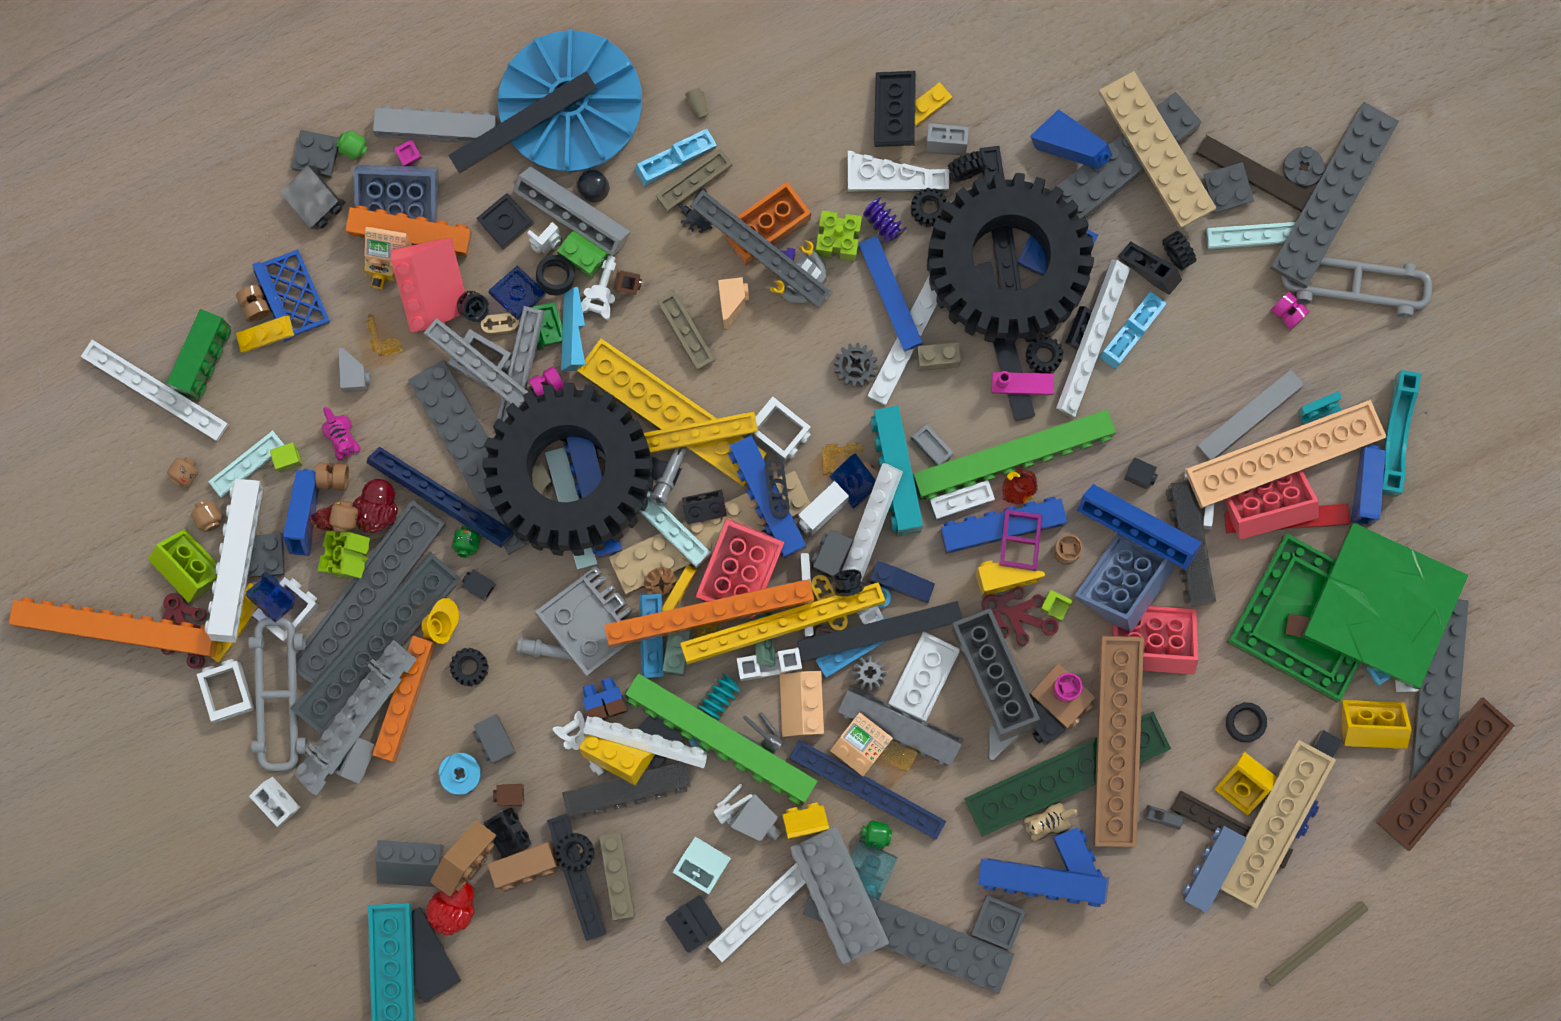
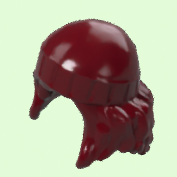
M373 479L364 485L361 496L356 498L352 505L358 509L356 525L359 529L363 528L364 532L376 533L386 528L387 525L394 524L398 508L394 502L396 493L391 483L383 479Z

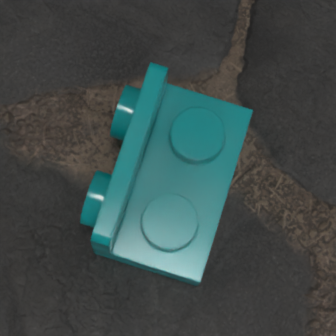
M1337 391L1302 406L1297 411L1302 424L1305 425L1342 411L1338 403L1342 399L1340 392Z

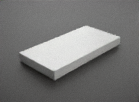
M923 632L889 704L926 721L960 649Z

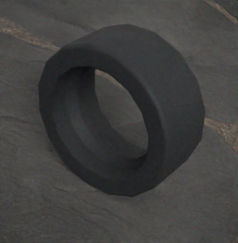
M550 255L539 262L536 270V282L544 293L555 296L562 295L569 291L573 285L575 270L569 260L561 255ZM550 266H559L566 271L567 279L559 285L548 283L543 277L544 270Z
M1243 702L1234 706L1228 712L1226 728L1233 739L1249 743L1259 739L1265 733L1267 717L1260 706L1250 702ZM1243 710L1253 712L1258 718L1257 730L1249 735L1240 733L1234 725L1236 715Z

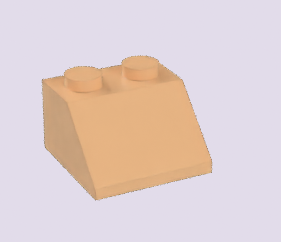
M743 277L718 280L724 329H728L746 307L745 301L749 300L748 284L743 283Z

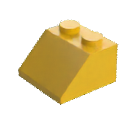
M1244 752L1231 766L1214 790L1248 816L1272 790L1277 777Z
M817 802L806 805L807 809L798 810V807L786 809V814L782 815L788 840L828 830L829 825L824 805L819 806Z

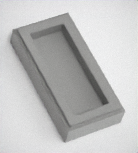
M928 424L924 425L911 437L936 466L945 463L954 455L953 451Z

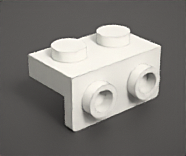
M553 222L539 237L531 230L527 232L528 241L531 244L530 247L538 254L542 252L546 256L561 243L562 237L559 228Z

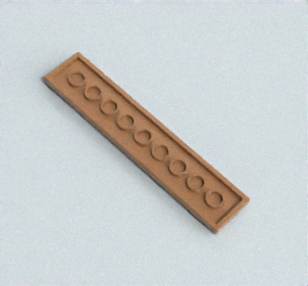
M1101 636L1094 846L1137 847L1144 637Z

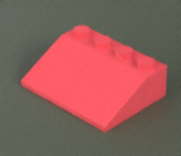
M452 238L391 250V263L411 333L426 330L436 318L444 323L461 315L457 309V301L465 293V288Z
M1302 470L1224 500L1239 540L1319 518V501Z
M726 517L697 589L696 597L705 601H713L766 589L784 542Z
M1149 606L1132 632L1112 624V636L1144 637L1143 671L1195 674L1198 663L1196 609Z

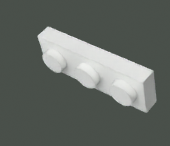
M987 480L930 499V504L937 520L992 502L995 498Z

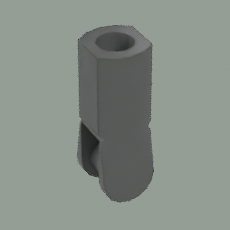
M1147 805L1149 809L1147 815H1144L1145 819L1178 830L1181 829L1184 816ZM1156 811L1162 813L1160 820L1155 818Z

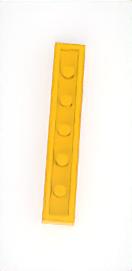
M748 412L646 432L644 436L650 453L757 433L758 427L755 412Z

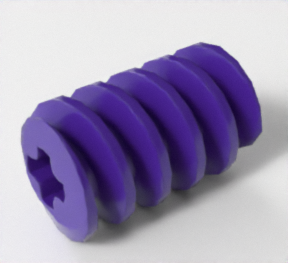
M879 197L867 206L863 216L865 218L869 217L868 222L870 224L874 223L873 228L875 230L880 229L878 234L880 236L885 235L883 238L885 242L893 241L907 228H899L902 222H894L897 217L896 214L889 216L891 208L884 210L886 202L879 204L881 197Z

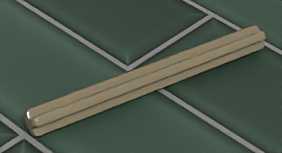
M1362 901L1358 902L1265 977L1270 986L1276 985L1366 913L1368 907Z

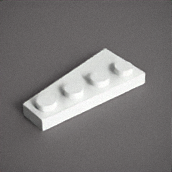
M848 151V192L920 191L921 189L924 191L926 188H929V169L908 164H898L891 160H881L870 155H860L853 151Z

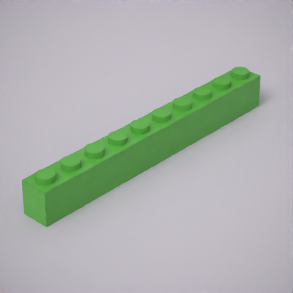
M1107 409L913 473L914 483L920 500L926 499V501H929L932 498L938 497L937 494L943 492L948 494L957 491L958 487L964 486L966 488L975 485L976 481L982 479L984 481L993 480L996 478L995 475L1000 473L1008 475L1012 471L1015 472V469L1023 467V469L1030 468L1035 465L1034 462L1040 460L1043 463L1051 461L1058 454L1062 456L1073 453V449L1079 447L1081 450L1093 446L1092 443L1100 441V443L1112 440L1116 431Z
M639 673L625 694V698L628 699L627 703L635 708L640 706L646 710L644 713L649 717L662 719V724L669 729H678L681 731L680 735L690 741L693 738L699 742L698 746L706 751L713 750L722 761H731L735 764L734 767L743 773L745 771L751 773L754 780L761 784L766 782L771 785L770 789L777 794H786L789 796L788 800L796 805L800 803L804 805L817 783V780Z

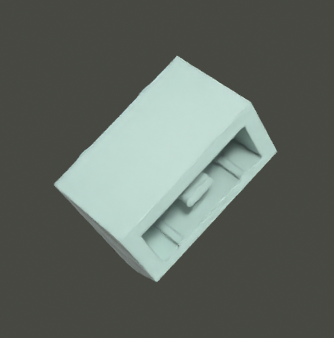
M695 837L681 857L673 873L710 895L731 858Z

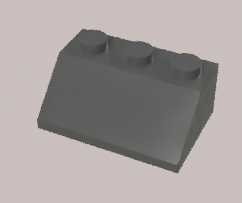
M377 840V883L436 887L430 881L443 858L444 845Z

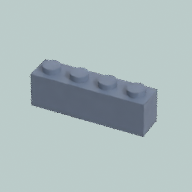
M1223 825L1215 829L1211 837L1214 839L1210 847L1207 846L1201 856L1204 858L1201 865L1197 864L1192 872L1194 878L1191 884L1187 883L1182 891L1184 901L1208 913L1247 839Z

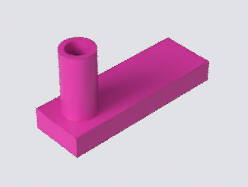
M992 372V394L1053 396L1054 374Z

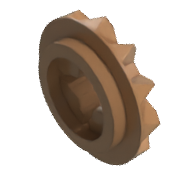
M659 567L647 574L644 580V587L648 594L659 593L662 594L664 599L665 595L672 592L677 579L672 570ZM660 577L664 582L663 587L661 589L657 585L659 584Z

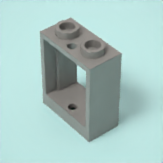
M469 329L463 340L472 347L477 341L503 356L497 367L503 372L505 370L509 371L512 354ZM454 358L450 359L448 362L450 368L489 391H493Z

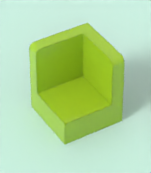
M293 442L270 450L275 469L278 472L303 465L298 448Z
M1050 590L1040 611L1062 621L1073 600Z

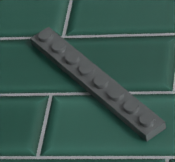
M704 190L700 192L690 205L694 211L817 308L831 293L827 287Z

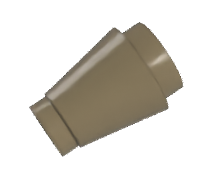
M695 88L685 93V100L697 116V119L709 115L704 92H701L700 88Z

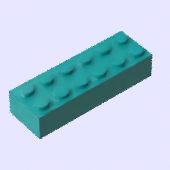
M899 405L874 410L870 425L872 433L876 432L874 440L875 450L880 452L881 455L878 460L879 469H881L882 463H886L903 471L888 512L892 511L893 514L890 520L892 532L896 531L897 537L919 533L922 531L923 522Z

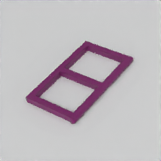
M1005 510L999 566L1037 571L1042 523L1041 514ZM1009 516L1037 520L1036 539L1007 535ZM1006 541L1035 545L1033 565L1004 561Z

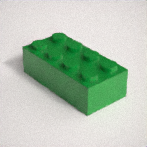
M199 309L167 381V384L176 392L199 400L200 396L205 394L206 382L208 378L213 376L215 371L214 364L222 356L223 344L225 341H228L231 335V326L222 317Z

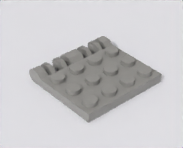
M597 566L593 567L535 611L536 616L585 677H588L629 645L625 644L610 648L604 625L621 621L633 611L628 607L619 615H616V612L627 604L618 592L606 601L603 599L615 588L612 585L608 586L599 594L595 588L602 585L607 578L603 575L591 584V581L602 573Z

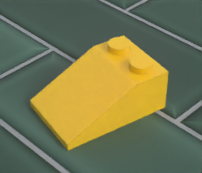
M992 560L980 563L981 566L975 572L981 597L1014 589L1015 587L1038 583L1045 577V573L1042 571L999 566V562L993 563Z

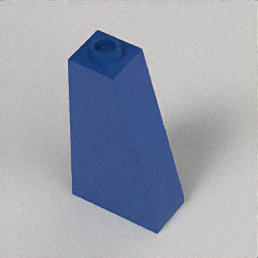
M1059 109L1030 135L1033 145L1037 150L1099 169L1108 162L1112 156L1108 143Z
M1368 445L1360 452L1350 521L1352 523L1371 526L1380 520L1386 450H1380L1379 446Z
M310 469L296 470L283 535L289 554L310 556L314 528L311 517L312 514L315 517L319 491L316 488L315 482L316 472Z

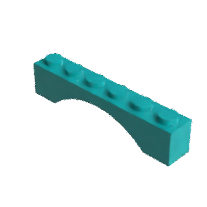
M1400 370L1395 375L1386 431L1387 438H1385L1384 450L1386 451L1383 495L1398 497L1403 493L1408 434L1419 392L1421 373Z

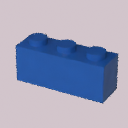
M1077 827L1053 837L1067 871L1103 876L1100 869L1096 870L1093 862L1096 859L1092 850H1087L1085 845L1087 838L1083 830L1079 831Z

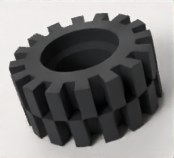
M981 151L967 153L948 164V169L954 182L965 181L968 178L979 175L978 173H982L987 167Z
M926 188L924 191L921 189L912 199L911 215L914 216V220L918 221L921 226L925 224V227H929V225L933 227L936 219H939L941 216L942 208L947 203L946 197L942 196L941 191L937 192L935 188L933 190ZM930 200L937 205L935 213L926 214L922 211L921 205L925 201Z
M1179 231L1172 233L1162 240L1167 256L1171 258V262H1174V265L1179 270H1184L1196 262V254L1193 252L1191 244L1187 242V238L1183 237V234Z
M1041 335L1040 338L1036 337L1035 340L1030 342L1025 357L1027 358L1026 362L1029 363V368H1033L1034 372L1050 374L1060 366L1064 352L1061 349V343L1058 344L1056 338L1053 340L1051 339L1052 336L1048 335V337H1045V335ZM1040 348H1048L1052 352V359L1048 362L1040 361L1037 358V351Z
M463 648L461 651L458 650L456 655L451 658L452 662L449 665L451 667L450 673L458 683L464 686L478 685L488 674L487 669H489V665L487 664V659L477 649ZM467 659H472L477 664V669L472 675H466L461 670L462 663Z
M569 833L563 836L558 841L557 848L555 849L556 859L559 864L570 871L584 870L591 864L594 858L592 842L589 838L579 833ZM572 844H579L583 849V855L578 860H571L567 856V849Z

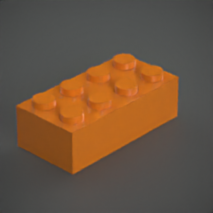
M785 182L737 217L772 245H776L810 221L811 212L790 184ZM722 233L745 266L755 259Z

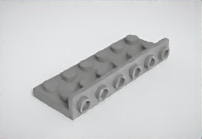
M837 826L792 846L793 859L800 868L801 877L809 888L810 897L817 906L819 917L826 926L828 937L832 940L836 949V955L842 964L889 944Z

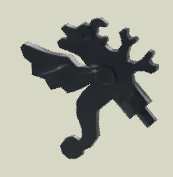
M703 188V189H700V191H699V193H697L696 197L700 194V192H701L702 190H704V191L707 193L706 189H704V188ZM680 204L678 206L681 209V213L688 218L681 221L683 227L690 223L688 230L693 232V226L697 225L698 228H701L698 231L699 233L713 228L710 226L712 225L710 222L704 220L700 214L690 209L687 205L683 206Z

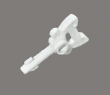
M608 255L607 260H604L602 265L604 270L599 285L586 288L584 290L586 298L581 302L583 313L588 311L599 313L606 321L610 319L611 309L609 304L615 302L614 295L606 288L611 271L614 272L615 257ZM591 301H601L602 303H604V306L591 303Z
M577 711L574 720L564 727H553L555 734L565 740L564 747L568 750L572 748L579 750L580 745L588 735L583 733L585 720L580 711ZM577 727H580L579 732L575 736L569 737L567 735ZM589 761L591 764L589 767L593 773L596 772L600 776L605 772L604 768Z

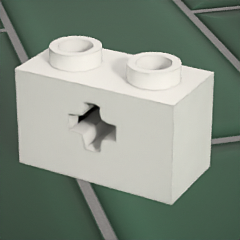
M273 777L263 782L249 796L277 827L286 822L301 808Z

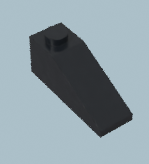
M1131 241L1118 255L1119 259L1153 286L1169 295L1182 281L1175 266Z

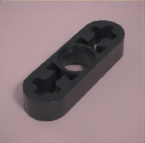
M772 458L765 465L770 508L775 518L783 519L790 511L784 465L781 460ZM772 463H776L778 467L780 466L781 469L777 470V476H782V479L776 478L770 481L769 478H774L773 470H769L772 467ZM775 483L782 484L783 492L780 494L773 493L771 490L772 485ZM785 496V499H781V504L786 509L783 510V514H779L778 511L774 510L778 506L777 500L773 501L772 498L778 499Z

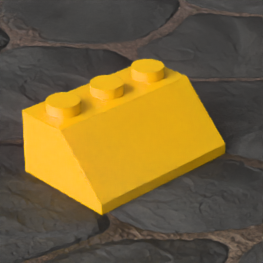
M1342 700V737L1344 746L1408 748L1412 729L1405 702Z
M589 734L579 747L583 758L633 785H636L655 756L653 753Z

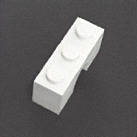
M799 648L775 653L776 666L773 667L758 664L756 655L737 658L741 681L802 671Z

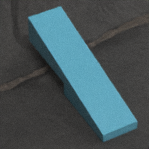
M705 129L673 144L672 148L638 163L635 172L644 187L716 148L717 144L708 129Z
M573 287L564 294L561 371H576L585 365L579 332L585 326L578 287Z
M1150 291L1099 358L1116 370L1167 303Z

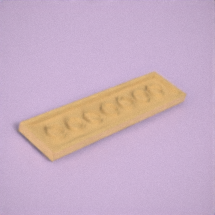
M1133 71L1100 89L1099 95L1178 227L1182 229L1215 211V204L1136 73Z
M1297 739L1275 780L1272 790L1268 793L1246 835L1247 839L1223 882L1221 890L1256 909L1258 908L1336 759Z

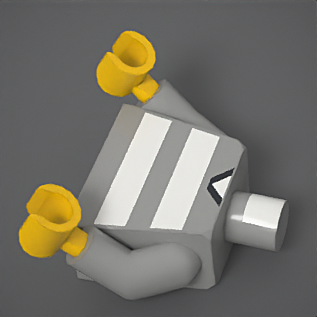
M804 240L807 243V248L804 249L803 246L799 245V250L805 252L806 255L803 254L796 264L824 285L827 281V271L822 259L813 249L812 242ZM773 281L778 285L777 289L770 287L771 292L779 293L781 297L790 303H811L784 281ZM831 293L827 296V298L824 301H827Z

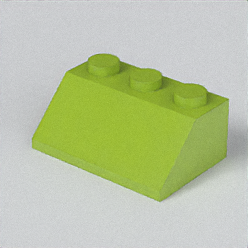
M185 529L156 544L148 557L150 563L188 603L204 595L213 586V582L217 581V562Z

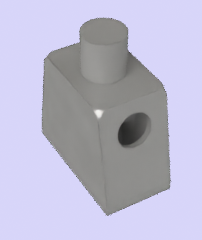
M751 792L752 798L741 805L728 825L758 841H762L765 835L775 841L782 832V830L773 825L778 817Z

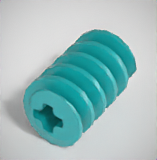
M722 673V676L725 680L717 679L719 687L712 685L711 688L714 693H706L709 700L702 698L701 701L704 706L697 705L710 717L716 719L721 718L718 711L726 712L723 705H731L728 698L736 699L733 692H741L738 684L724 673Z

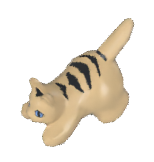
M1054 803L1044 813L1025 817L1024 822L1028 824L1026 831L1032 834V841H1038L1051 832L1064 833L1070 829L1069 818L1073 817L1077 810L1069 809L1065 811L1061 803Z

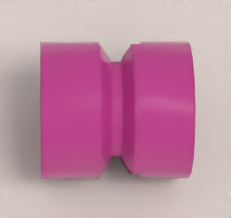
M1290 292L1285 294L1271 309L1278 318H1283V323L1290 330L1310 312L1303 304H1297V298ZM1291 308L1295 311L1292 316L1287 313Z
M553 366L543 371L542 376L536 375L528 380L537 396L544 394L541 383L545 380L548 385L552 384L556 391L564 390V383Z
M1073 673L1062 674L1056 679L1052 687L1054 696L1061 702L1075 700L1081 694L1083 688L1081 679Z

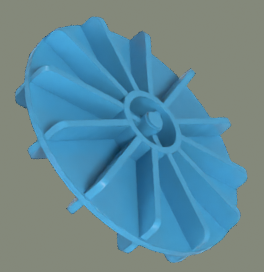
M568 29V31L554 32L540 38H534L533 42L525 46L507 64L508 67L502 77L498 93V111L501 123L586 71L598 90L511 142L512 145L534 164L551 170L572 173L606 164L608 160L613 158L627 145L629 140L631 141L640 120L642 90L634 66L616 45L608 41L607 38H602L592 33Z

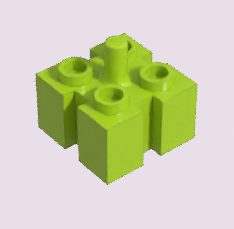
M822 211L819 233L823 234H818L817 254L821 257L832 258V253L840 254V259L856 261L858 239L854 238H859L862 216L846 214L844 219L837 218L838 213Z
M326 531L323 542L325 552L324 555L320 556L317 571L336 577L362 578L365 569L364 564L368 557L363 555L367 554L369 550L370 538L351 532Z

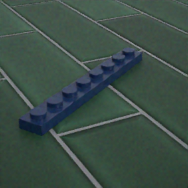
M378 447L367 458L368 465L500 548L513 536V531L510 528H507L501 522L383 448Z
M801 740L798 741L789 758L937 840L946 823L944 819L870 778L860 775L852 768Z

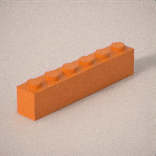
M356 205L355 208L350 207L345 230L348 235L365 238L366 227L406 233L412 246L452 238L456 255L466 257L468 256L472 235L471 229H468L466 225L456 224V227L440 220H436V223L428 222V219L424 217L411 219L406 214L396 213V215H390L388 211L376 209L375 212L368 211L367 207Z
M416 636L412 637L408 652L417 660L407 673L404 671L399 677L402 680L393 692L372 754L373 756L396 763L436 646L435 643Z

